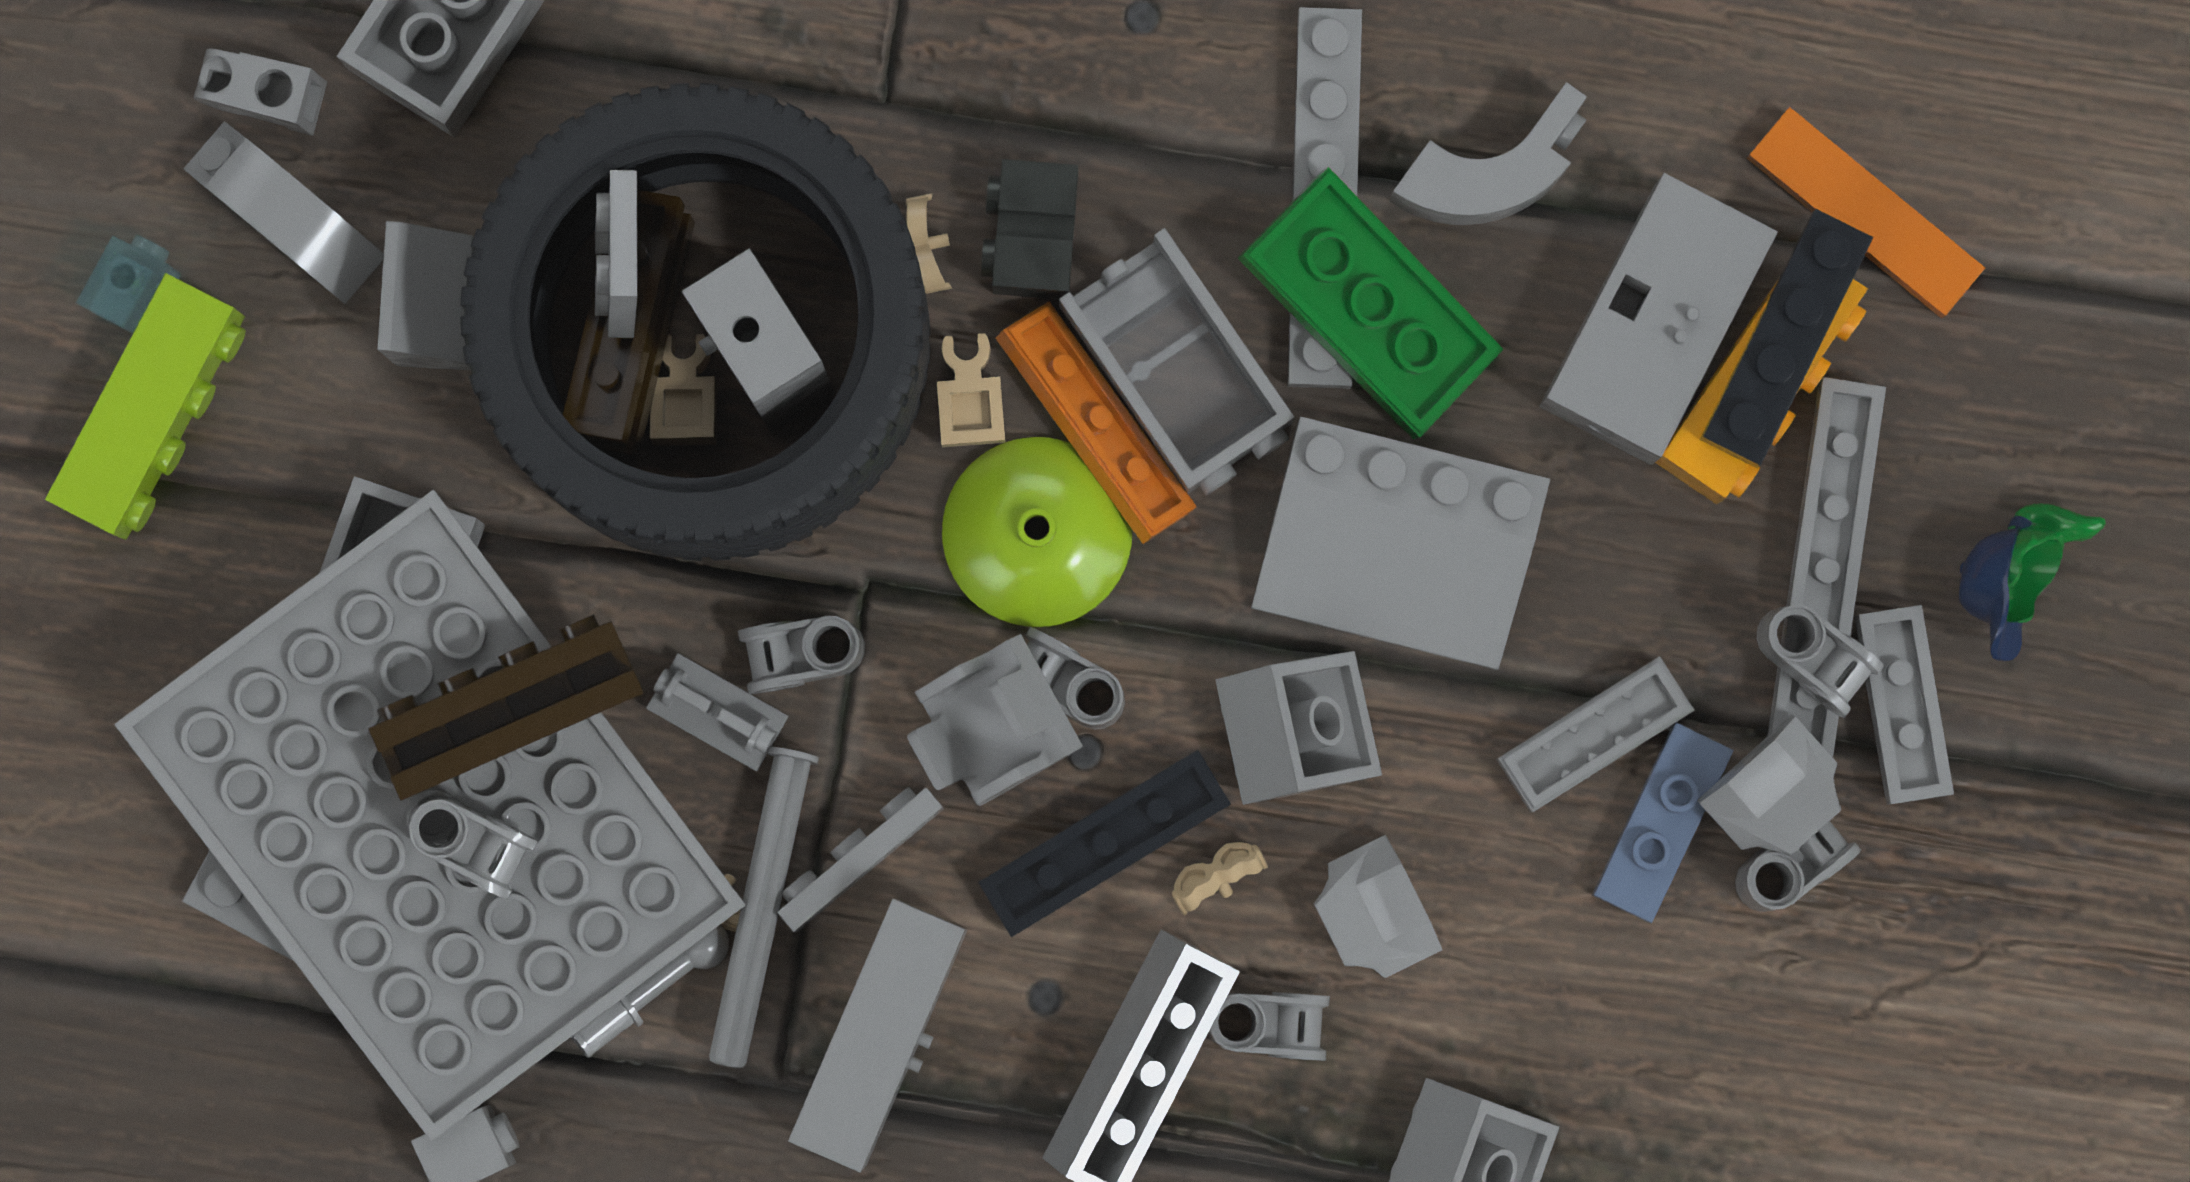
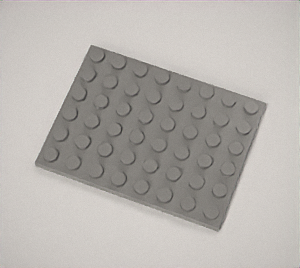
M434 489L114 724L431 1142L746 906L601 712L400 801L382 754L378 752L368 730L369 727L381 722L376 710L412 694L419 706L442 695L437 683L471 668H474L478 679L502 669L498 656L534 641L539 652L552 647ZM429 796H446L483 815L488 814L502 820L538 840L534 850H526L508 884L512 892L508 899L501 898L456 874V871L423 855L415 848L410 839L408 821L411 811L418 802ZM442 809L432 810L421 819L419 831L428 842L443 844L451 840L456 834L457 820L449 811ZM505 844L500 846L489 867L490 870L493 869Z

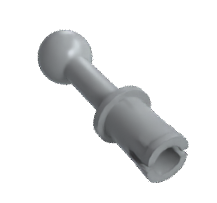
M720 924L571 1036V1039L582 1053L589 1058L633 1023L637 1027L641 1026L643 1020L638 1011L693 968L710 969L719 965L725 959L729 950V937L725 928Z

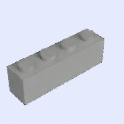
M1161 929L1042 1158L1065 1177L1075 1182H1131L1240 971Z

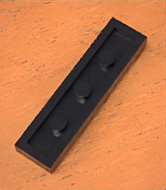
M1818 209L1811 213L1699 440L1755 468L1761 466L1873 240L1872 236Z
M1196 750L978 883L1009 935L1013 937L1230 806L1231 803L1199 750Z

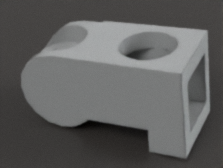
M206 49L194 100L222 111L282 125L289 130L313 136L327 81L308 67L242 52L236 54L218 49Z

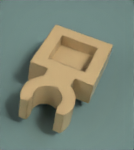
M985 333L978 334L977 343L979 350L977 355L970 360H962L955 355L952 336H945L943 339V358L946 365L955 373V380L937 382L942 448L1005 443L1000 377L982 378L981 370L988 364L991 354L990 343Z
M696 334V350L691 357L686 359L674 356L675 343L672 336L668 335L662 360L666 369L670 372V377L658 378L652 400L650 440L653 446L717 445L718 383L715 376L700 377V374L708 367L711 354L707 356L698 343L705 338L704 334Z

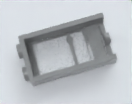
M1165 228L1154 235V241L1151 245L1124 262L1123 259H1120L1107 267L1101 273L1099 280L1075 296H1072L1069 292L1059 299L1060 310L1066 319L1069 320L1188 494L1198 487L1201 488L1205 495L1212 493L1237 475L1231 466L1250 452H1253L1256 458L1260 460L1290 439L1284 429L1292 425L1295 417Z

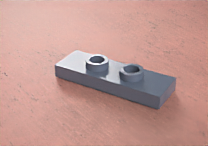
M1677 722L1672 725L1592 896L1645 922H1653L1705 812L1697 800L1721 779L1734 751L1733 749Z

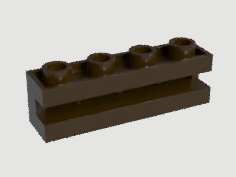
M637 190V304L634 338L608 337V316H595V285L588 309L563 416L589 443L613 458L638 462L695 225L691 214L683 213L685 204L678 196Z
M593 614L559 629L558 631L563 642L539 652L535 642H529L498 656L502 669L478 679L474 668H471L437 683L442 695L419 706L412 694L376 710L381 722L369 727L368 730L378 752L382 754L400 801L643 694L644 692L612 621L599 626Z

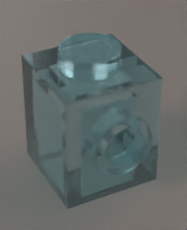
M137 234L131 244L112 235L76 303L89 312L133 334L165 273L179 279L181 273L165 263L170 252Z

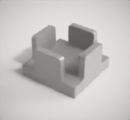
M1021 634L1006 640L981 656L954 667L915 691L917 698L923 704L931 719L930 723L917 728L907 735V739L936 790H941L963 780L978 806L992 801L1083 747Z

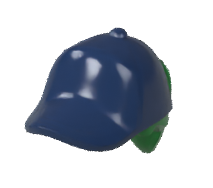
M2030 504L2022 507L2015 513V516L2008 524L2007 530L1985 537L1974 546L1965 562L1960 565L1959 601L1968 613L1990 625V652L1993 659L2010 661L2017 657L2022 646V624L2032 620L2037 597L2054 579L2061 563L2064 543L2085 541L2092 538L2105 526V518L2080 515L2051 504Z

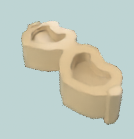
M933 193L906 199V226L915 246L926 294L952 289L949 282L945 283L931 249L950 246L948 234L928 237L927 201L932 200Z
M1243 842L1226 843L1214 855L1211 864L1197 863L1185 867L1176 879L1172 897L1181 914L1185 916L1188 911L1195 910L1203 899L1214 895L1217 891H1219L1223 898L1231 896L1233 890L1229 883L1237 882L1245 875L1257 874L1262 869L1268 868V864L1257 845Z

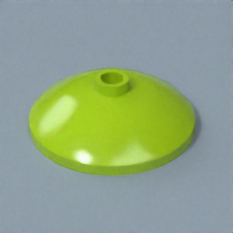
M1027 437L1008 441L988 450L973 461L961 474L945 506L942 522V543L945 558L954 580L963 593L977 607L1001 621L1023 627L1040 628L1062 625L1078 619L1095 609L1107 598L1119 582L1126 568L1132 545V529L1071 443L1054 438ZM1041 517L1048 522L1050 529L1043 539L1034 540L1026 535L1024 527L1030 518Z

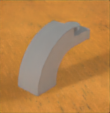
M1566 82L1528 136L1514 149L1497 157L1488 159L1463 158L1447 152L1430 140L1394 189L1389 202L1419 218L1450 225H1473L1492 222L1511 216L1529 207L1543 197L1558 182L1571 164L1570 161L1551 148L1556 144L1565 151L1587 119L1577 112L1587 96Z
M225 121L184 167L188 174L344 304L347 303L384 259L383 252Z

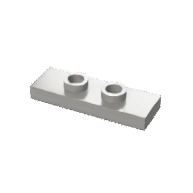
M1659 656L1496 760L1529 812L1533 813L1693 712L1694 709Z

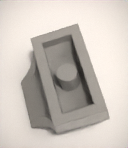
M1791 715L1705 792L1697 802L1740 849L1758 846L1791 856L1842 810L1834 784V774L1838 763L1796 716Z
M1386 835L1327 863L1328 880L1314 905L1344 966H1360L1374 969L1383 978H1387L1443 950L1431 921Z

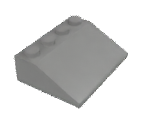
M1300 416L1251 609L1499 670L1535 544L1550 479Z

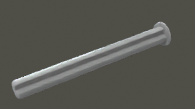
M769 747L768 755L774 758L743 897L746 906L740 911L709 1054L710 1061L732 1068H743L747 1063L778 919L777 912L781 905L782 892L784 891L810 765H818L819 760L817 756L786 748Z

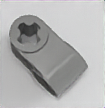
M1789 605L1771 610L1761 619L1757 627L1756 639L1761 652L1795 679L1812 698L1834 714L1843 718L1851 710L1848 702L1869 675H1878L1884 668V664L1865 646L1839 631L1815 610L1805 605ZM1786 617L1798 620L1805 632L1804 643L1795 653L1785 650L1778 641L1777 629L1780 622Z
M823 616L796 622L768 623L737 631L739 641L746 643L752 681L747 684L748 694L779 691L802 686L805 682L843 676L853 672L861 664L865 655V641L861 632L852 623L838 616ZM831 629H842L849 637L850 650L842 661L835 664H827L820 658L818 653L820 637ZM769 644H770L771 655H772V661H773V666H774V670H773V671H772V665H771L770 654H769V648H768Z
M1029 627L1025 635L1029 640L1027 646L1038 666H1040L1044 657L1048 656L1041 671L1067 718L1093 730L1105 729L1115 724L1122 716L1125 707V695L1118 679L1109 671L1079 656L1080 654L1064 643L1033 627ZM1092 682H1101L1108 685L1114 695L1110 709L1099 716L1085 714L1078 707L1080 691L1084 686Z
M442 795L429 796L418 802L411 811L408 821L410 839L418 851L456 871V874L467 881L504 899H508L512 892L508 884L526 850H534L538 843V840L491 815H483L452 798ZM442 809L449 811L457 820L456 834L451 840L443 844L428 842L419 831L421 819L432 810ZM505 844L493 869L490 870L489 867L500 846Z
M1829 821L1791 856L1766 848H1761L1738 869L1735 879L1736 892L1740 900L1750 909L1759 912L1784 909L1794 904L1813 887L1837 873L1861 852V849L1855 842L1847 843ZM1765 864L1774 866L1783 877L1782 892L1774 900L1765 898L1756 887L1755 878L1757 872Z
M1272 992V995L1228 993L1208 1032V1036L1219 1047L1234 1052L1268 1054V1057L1325 1061L1326 1050L1320 1047L1323 1008L1329 1006L1330 996ZM1239 1003L1250 1012L1252 1025L1245 1037L1231 1041L1222 1035L1219 1030L1218 1020L1220 1013L1225 1007ZM1299 1012H1301L1299 1040H1297Z

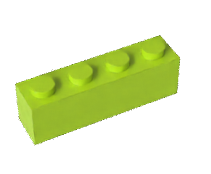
M165 273L45 500L124 540H127L132 530L139 532L153 512L156 499L150 495L161 474L170 475L184 453L186 442L181 440V437L192 417L196 419L201 418L213 399L216 386L210 382L221 361L229 363L237 354L244 340L246 330L240 326L245 316L234 307Z

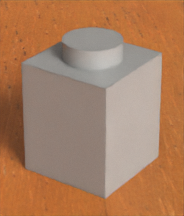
M490 1105L469 1113L432 1142L426 1134L411 1140L429 1182H478L516 1164L511 1151L519 1148L517 1136L505 1113L502 1112L495 1116Z

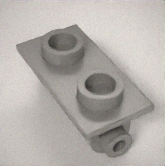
M679 653L670 668H665L653 689L655 694L646 708L755 771L759 770L768 754L769 747H772L789 717Z

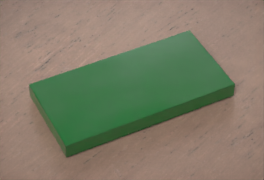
M1329 167L1322 170L1238 257L1239 261L1413 440L1420 438L1503 350L1495 339Z

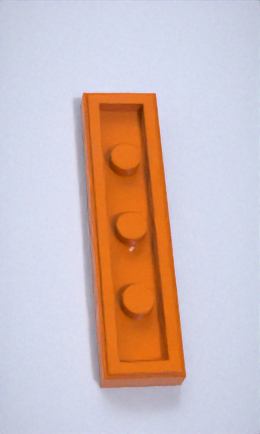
M1791 107L1785 111L1747 157L1751 163L1811 212L1818 209L1872 236L1873 240L1865 256L1941 319L1949 313L1985 269L1981 263Z
M1050 301L999 333L995 339L1142 544L1187 516L1197 507Z

